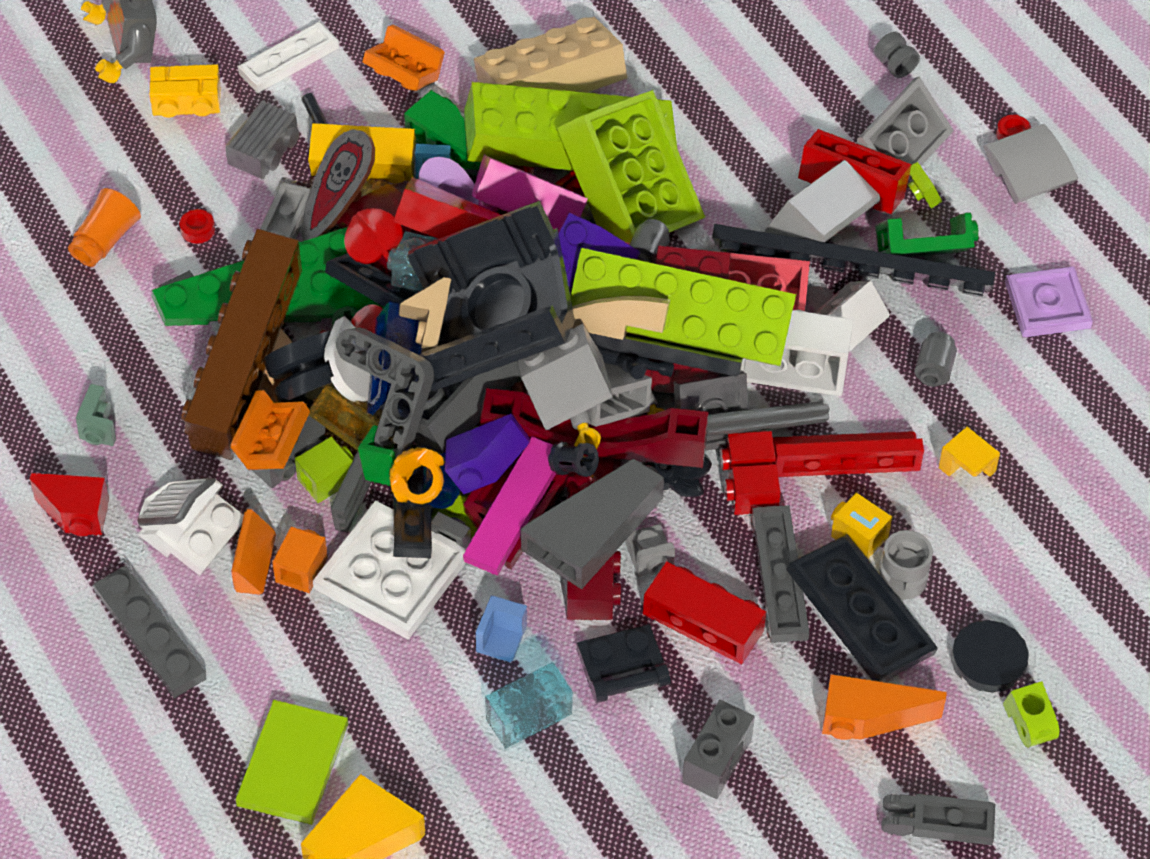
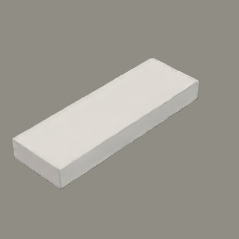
M319 21L239 65V75L257 93H260L339 49V40Z

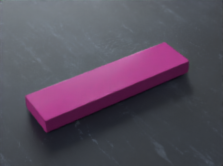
M531 437L530 443L524 449L464 552V562L498 576L521 536V529L528 524L556 475L550 469L548 461L552 444Z

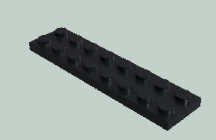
M714 224L712 239L716 245H719L718 248L721 249V252L741 254L742 250L753 251L755 256L773 258L782 256L792 260L823 263L824 270L844 273L845 267L858 269V276L879 279V274L881 273L892 275L893 282L913 285L914 279L927 281L928 288L948 291L949 285L962 287V294L983 297L984 291L991 292L995 278V272L719 224Z

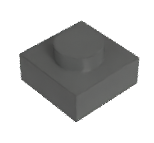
M438 512L431 521L432 532L439 533L462 547L467 548L470 544L471 528L462 520L456 517L450 518Z

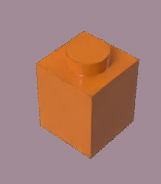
M291 526L272 562L275 582L310 594L313 588V580L322 570L328 559L326 538L313 530H301Z

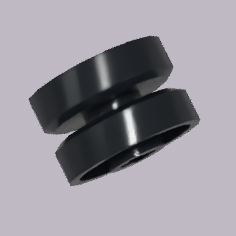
M331 331L297 340L264 357L263 362L269 377L275 379L286 378L274 390L279 403L293 402L295 400L308 403L338 391L330 379L334 374L329 360L325 362L324 358L325 347Z

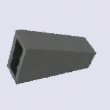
M635 459L630 460L526 524L521 529V551L580 589H583L663 499L664 477L652 466L643 465Z

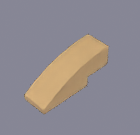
M620 296L572 306L575 318L572 329L583 324L588 333L621 340L626 336L628 326L662 333L665 329L670 300L648 296Z

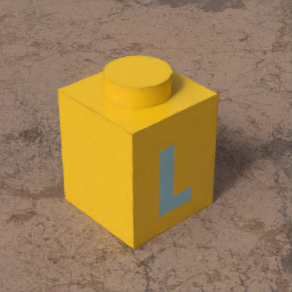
M855 493L847 503L842 501L834 509L831 515V520L833 521L831 537L836 540L848 534L866 558L869 559L889 537L892 516L858 493Z

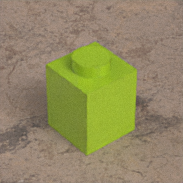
M330 437L295 458L297 480L314 500L320 503L339 491L354 457L347 447H340Z

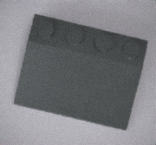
M415 340L407 350L419 355L422 350V344L416 343ZM518 361L435 391L430 389L414 442L422 448L425 447L445 457L447 439L470 431L481 422L486 388L509 391L521 378ZM411 368L410 373L415 376L414 381L419 380V375L415 373V368ZM385 381L382 392L376 398L369 401L358 400V402L381 419L391 383ZM402 398L399 400L397 408L400 416L406 419L410 415L411 409L408 401Z

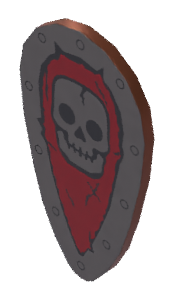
M354 129L344 132L327 149L316 173L306 203L302 222L303 241L326 234L334 227L351 203L360 200L362 196L361 189L368 179L375 162V146L372 138L365 132Z

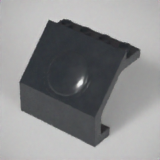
M540 201L409 250L407 257L423 289L444 277L451 279L438 347L419 353L433 367L432 391L566 343L575 318L558 228H552Z

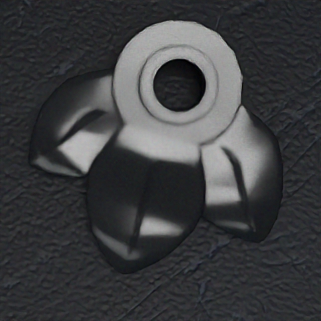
M705 456L703 468L646 462L645 465L652 466L664 477L663 490L671 488L678 495L697 497L704 495V488L698 479L710 471L712 462Z

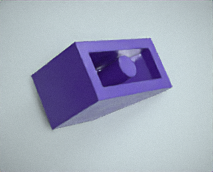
M509 414L447 439L445 472L463 494L469 493L496 482L528 446L530 438L514 416Z

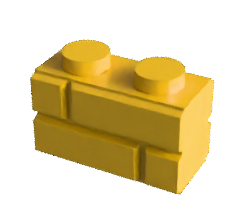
M218 64L150 67L149 94L153 116L161 115L171 118L176 115L195 114L197 116H207L220 113L221 82Z

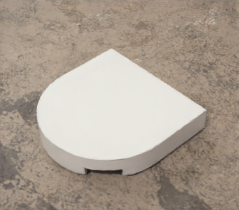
M344 316L336 320L325 347V362L329 360L334 374L330 379L335 388L345 398L353 402L357 400L369 401L376 398L382 392L385 381L346 362L339 356L336 348L339 334L344 330L355 328ZM351 339V344L355 346V351L365 350L368 352L369 348H362L355 344V339ZM379 353V364L387 370L391 364Z

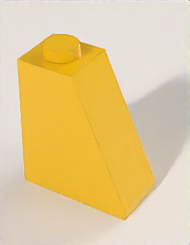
M360 774L301 842L303 859H384L423 838L425 835L424 815Z

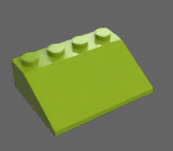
M653 90L582 115L557 127L584 196L588 198L587 203L596 225L617 238L630 243L637 227L648 219H655L664 223L669 232H672L705 218Z

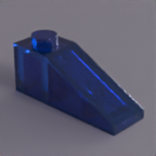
M388 302L376 317L374 333L419 355L422 350V344L416 343L420 320L400 316V304ZM381 350L378 357L379 364L387 370L391 365V356L386 350ZM370 374L367 413L374 415L387 400L391 383Z

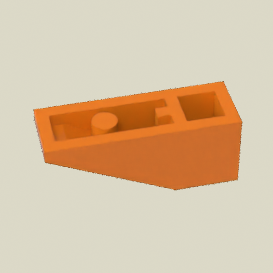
M830 675L822 734L832 735L840 740H849L851 738L862 740L940 719L943 715L947 692Z

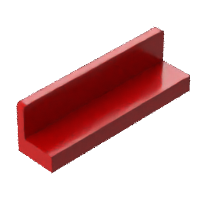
M914 431L773 437L776 457L773 464H777L778 477L920 471L924 454L923 439L917 438Z

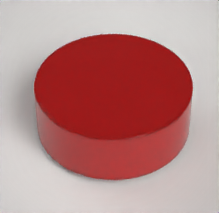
M1004 116L998 122L996 137L998 140L1031 129V125L1022 116Z
M190 210L180 219L181 236L187 242L194 244L204 243L210 240L215 233L213 216L205 210Z

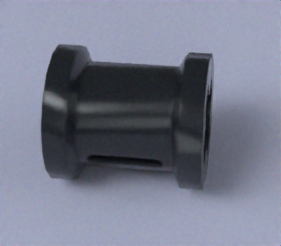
M560 441L551 447L548 461L550 469L557 475H567L569 472H576L579 476L588 477L595 473L598 467L599 456L593 444L581 443L578 446H571L567 442Z

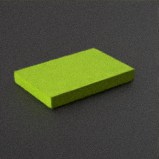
M273 700L237 794L236 805L312 825L347 730L348 718Z

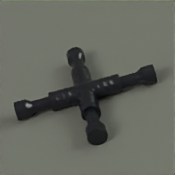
M598 347L603 355L604 363L620 367L634 379L643 378L647 370L657 371L660 375L671 377L673 374V363L649 361L647 357Z

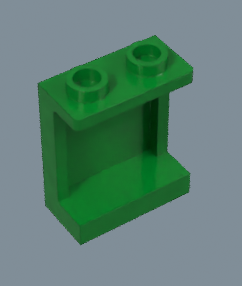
M971 212L962 213L950 219L951 235L904 239L902 218L887 219L875 225L877 252L905 257L961 253L975 247L974 241H978L979 237L978 224L976 220H972Z

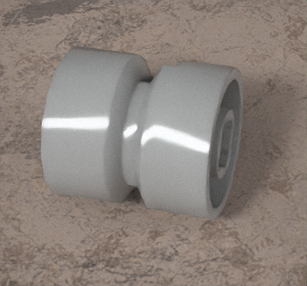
M910 530L898 531L890 535L886 540L879 574L899 599H913L925 590L933 555L931 543L922 534Z

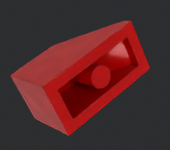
M31 473L30 483L36 502L65 533H72L77 536L102 535L109 502L105 478Z

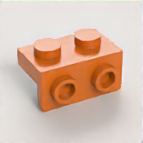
M392 24L387 27L384 42L365 51L362 63L372 67L377 74L395 79L404 88L417 91L438 80L445 52L435 45Z
M257 390L231 442V449L248 470L284 469L310 413L309 408L304 402L273 403L264 390Z

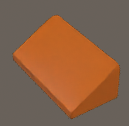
M247 509L244 513L231 573L236 592L261 595L265 588L276 533L269 524L251 509Z

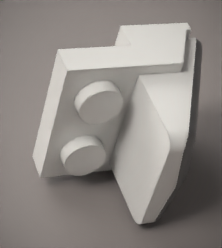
M216 479L176 480L167 483L145 498L137 519L138 525L143 528L138 535L168 558L170 554L174 555L200 576L242 526L244 515L217 495L223 485Z

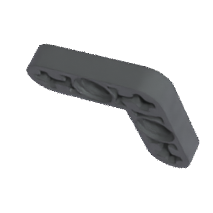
M359 327L342 331L336 341L339 356L346 362L391 383L375 434L374 446L393 450L395 457H397L403 451H408L412 448L433 383V367L424 357L364 328ZM351 339H355L356 345L362 348H369L368 352L365 350L355 351V346L351 344ZM383 349L391 356V365L387 370L381 367L378 360L379 353ZM411 368H415V373L419 375V380L414 381L415 376L410 373ZM402 398L408 401L411 409L410 415L406 419L400 416L397 408L398 402ZM390 436H394L393 441L398 444L396 449H392L393 443L389 441Z

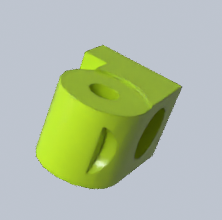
M1043 681L1009 693L1003 702V706L1008 718H1013L1019 737L1025 747L1030 748L1059 737L1058 721Z

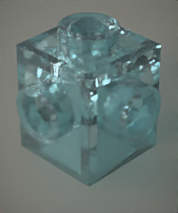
M405 231L397 249L392 248L388 257L387 268L392 270L393 286L419 292L424 290L407 254L409 250L435 241L437 238Z

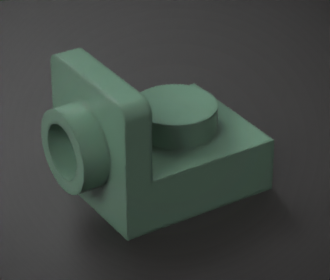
M90 384L76 416L79 439L93 445L104 444L114 446L116 441L114 424L112 420L108 419L111 404L107 402L103 386Z

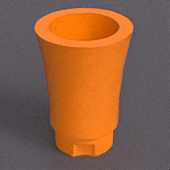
M110 188L101 189L90 212L74 233L73 241L68 246L69 253L83 265L94 267L99 260L107 256L119 239L141 219L139 209L129 198L120 192Z

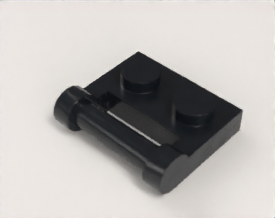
M650 624L577 642V652L595 703L608 701V696L655 684L658 687L671 684L668 667L663 661ZM649 666L651 667V670L608 681H604L602 679L605 677Z

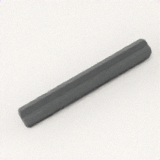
M820 401L708 415L707 436L823 423L830 418V408L828 404Z

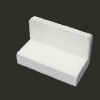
M871 280L849 282L814 312L815 314L837 315L842 318L854 319L849 352L890 315Z

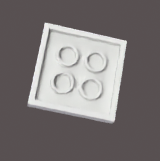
M375 500L315 577L313 588L409 640L466 564L463 554L467 548L456 544V542L439 533L432 532L431 559L393 557V509Z

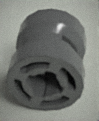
M896 31L886 34L874 48L875 57L881 63H887L888 70L896 78H903L910 74L920 61L919 53L913 47L907 46L905 38Z

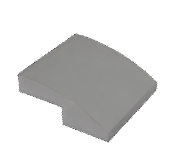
M1045 124L986 144L983 147L996 177H1003L1014 204L1069 185L1078 179L1068 156Z

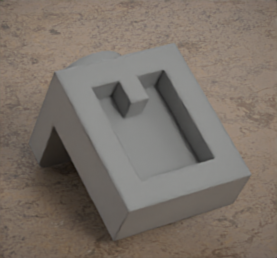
M660 524L635 530L625 540L638 577L657 575L666 561L674 565V545L671 542H667Z

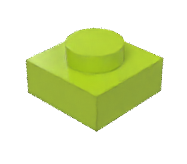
M916 162L911 165L909 175L912 181L907 185L918 201L924 198L931 209L943 202L920 164Z

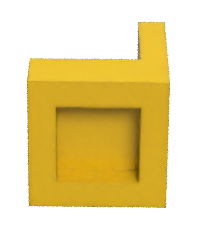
M966 427L942 447L938 468L948 476H951L960 467L974 477L982 471L988 476H992L996 472L1000 452L969 427Z

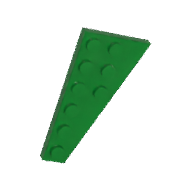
M348 227L299 242L302 273L283 323L321 322L323 318H332L338 309L346 306L355 307L360 310L367 305L375 304L386 311L387 308L325 273L327 261L347 254L344 240ZM244 261L152 289L151 297L164 325H209L211 321H218L222 304L224 302L229 304L233 293L230 292L232 277L235 271L241 272Z

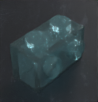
M551 662L485 696L486 721L506 749L572 715L573 691L555 664Z

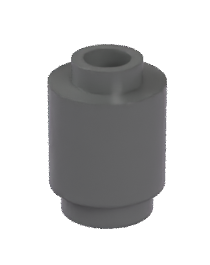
M648 219L643 224H640L629 244L640 252L637 260L656 264L658 246H668L670 242L669 229L664 223L655 219Z
M934 332L929 334L922 342L915 367V375L923 384L936 387L944 385L950 380L957 353L955 341L950 335Z

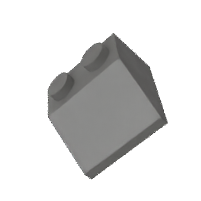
M583 324L570 329V334L565 344L518 360L521 378L546 430L613 397L603 355Z

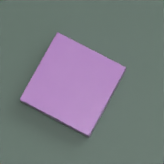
M1074 266L1006 275V288L1022 337L1091 329L1093 320Z

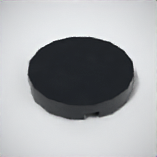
M984 620L973 622L959 632L954 640L951 661L955 673L960 678L963 677L968 681L969 686L979 691L994 693L1006 691L1015 686V683L1020 678L1022 679L1028 666L1029 651L1025 640L1014 628L1002 622Z

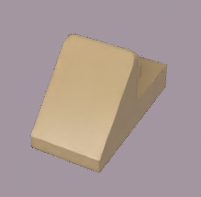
M444 277L400 304V316L420 320L416 343L422 344L421 353L438 347L451 279Z

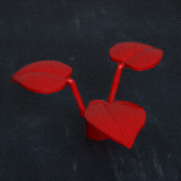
M375 208L357 212L352 217L345 234L344 244L349 256L356 262L370 264L379 260L383 255L400 282L418 292L424 290L421 286H410L388 252L399 247L404 239L402 226L393 222L395 217L389 212ZM375 304L367 305L360 309L351 320L355 328H364L399 346H402L407 338L408 331L405 320L399 314L389 309L384 311ZM386 350L380 351L385 358L390 356Z

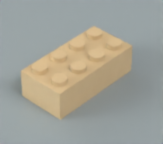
M595 17L579 19L576 23L566 27L550 29L545 34L531 39L518 40L513 45L502 49H492L484 55L474 58L477 80L480 83L587 93L627 79L623 44Z

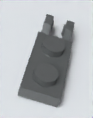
M887 794L883 798V808L885 810L899 814L914 812V818L886 816L881 822V828L887 834H895L897 836L912 834L915 837L992 845L994 841L996 804L994 802L916 794V796Z

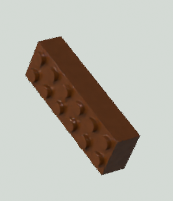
M261 229L256 230L253 240H247L242 253L243 267L241 272L235 271L230 284V292H233L229 304L224 302L221 306L218 316V323L221 325L217 335L212 334L206 347V355L209 357L205 367L200 366L196 372L194 379L195 394L192 400H186L181 414V420L185 422V434L188 435L191 449L228 460H233L235 453L231 449V442L255 392L259 390L266 371L263 359L273 352L302 273L299 241Z

